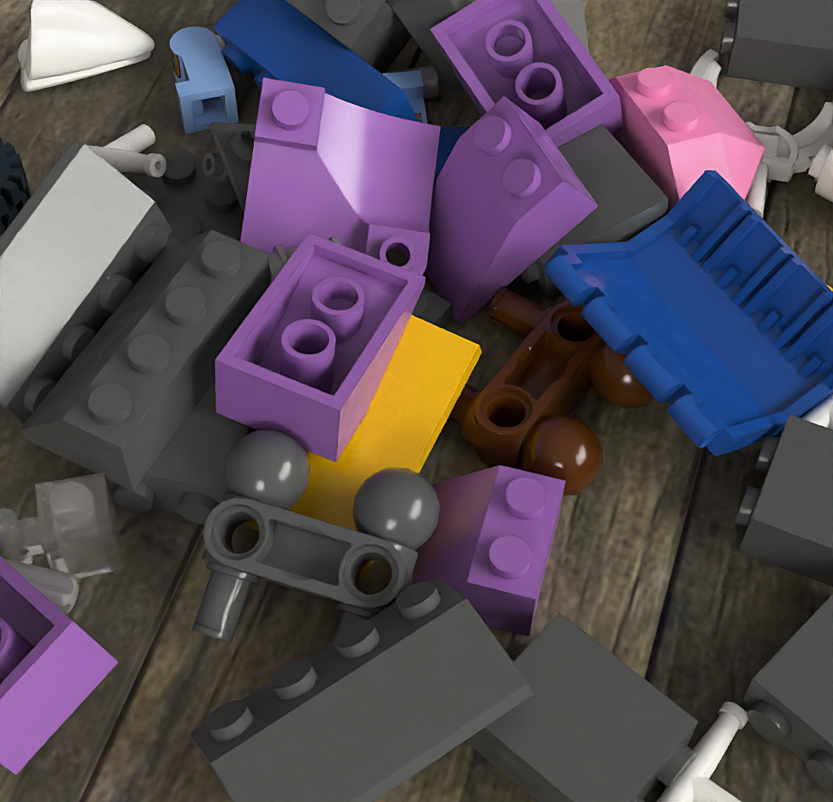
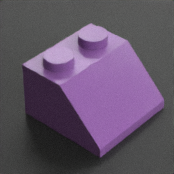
M498 465L434 483L432 486L436 490L440 504L439 521L430 539L414 550L419 554L412 573L414 577L413 584L430 581L437 576L465 596L487 626L530 636L559 521L566 481Z

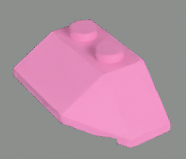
M667 65L657 68H646L639 72L617 76L609 80L620 95L624 126L612 135L668 197V213L705 170H716L745 200L763 158L765 147L711 81Z

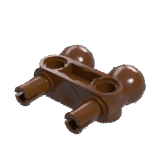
M503 287L496 293L489 306L488 314L491 315L488 318L489 322L494 325L498 324L520 335L525 340L484 388L478 390L465 384L448 418L461 425L460 428L464 441L476 447L480 460L488 467L502 465L565 480L563 497L580 494L595 482L603 464V449L595 430L583 420L569 416L592 386H594L596 393L609 404L626 409L647 406L655 398L623 363L627 356L624 353L615 354L581 315L584 309L582 305L573 306L569 300L547 308L512 292L507 287Z

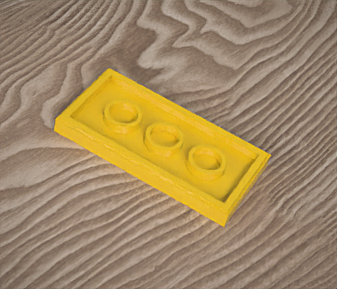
M411 315L365 417L337 462L305 450L310 465L308 487L299 501L287 510L357 531L352 514L354 498L362 483L374 473L390 467L409 468L417 473L421 471L482 353L480 345ZM256 521L243 523L248 528L260 533ZM370 561L362 568L359 574V584H362L373 561Z

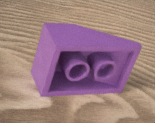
M476 0L430 29L433 38L481 117L505 96L539 122L556 147L573 140L601 124L611 134L624 127L620 95L551 0Z
M505 96L459 137L433 186L429 220L430 242L425 271L440 296L452 304L451 314L455 321L460 324H464L487 304L501 288L510 284L598 207L542 125Z
M308 232L215 359L216 413L257 430L282 431L294 437L305 450L337 462L367 413L424 288L425 277Z
M0 556V764L14 774H17L116 666L118 661Z

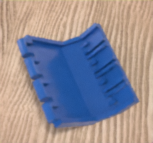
M705 170L667 215L629 241L560 245L545 263L544 273L573 306L582 305L584 308L581 312L583 318L615 354L624 353L627 356L623 363L658 403L667 402L671 406L667 413L699 449L707 447L715 457L764 441L767 434L776 436L784 429L789 414L800 418L833 393V292L716 170Z

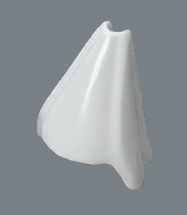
M33 0L30 10L31 27L29 37L22 42L18 51V59L21 64V86L23 91L31 92L125 67L148 59L155 47V43L147 33L94 0Z

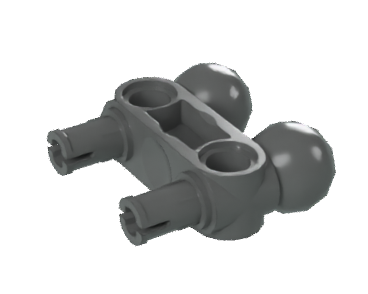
M264 429L256 430L239 439L226 457L224 477L229 493H224L221 503L210 512L205 521L203 537L206 547L202 560L208 562L206 568L212 570L192 630L232 643L251 583L258 585L259 580L337 603L336 609L342 611L334 638L347 625L356 621L370 619L395 603L397 596L404 589L413 585L414 577L412 573L419 554L414 550L430 539L439 521L440 504L436 490L425 476L409 468L390 467L380 470L368 477L355 495L352 515L357 531L287 510L296 504L308 487L310 473L306 451L294 437L282 431ZM256 521L260 530L256 545L248 552L235 553L231 543L234 531L244 522ZM377 559L389 562L392 569V577L387 588L374 595L364 594L359 586V574L362 568L370 561Z

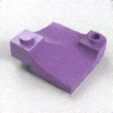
M263 78L240 242L270 254L273 253V247L281 244L284 250L298 247L308 232L327 240L330 237L336 236L341 245L387 263L389 262L385 254L390 250H399L407 258V264L400 266V268L422 276L426 269L430 242L429 220L441 126L402 119L359 107L326 94L323 87Z

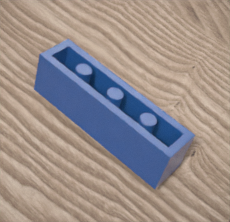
M239 0L213 25L226 45L220 51L225 60L242 76L248 71L255 75L253 79L260 89H262L263 78L323 87L326 94L375 112L419 122L401 88L286 0Z

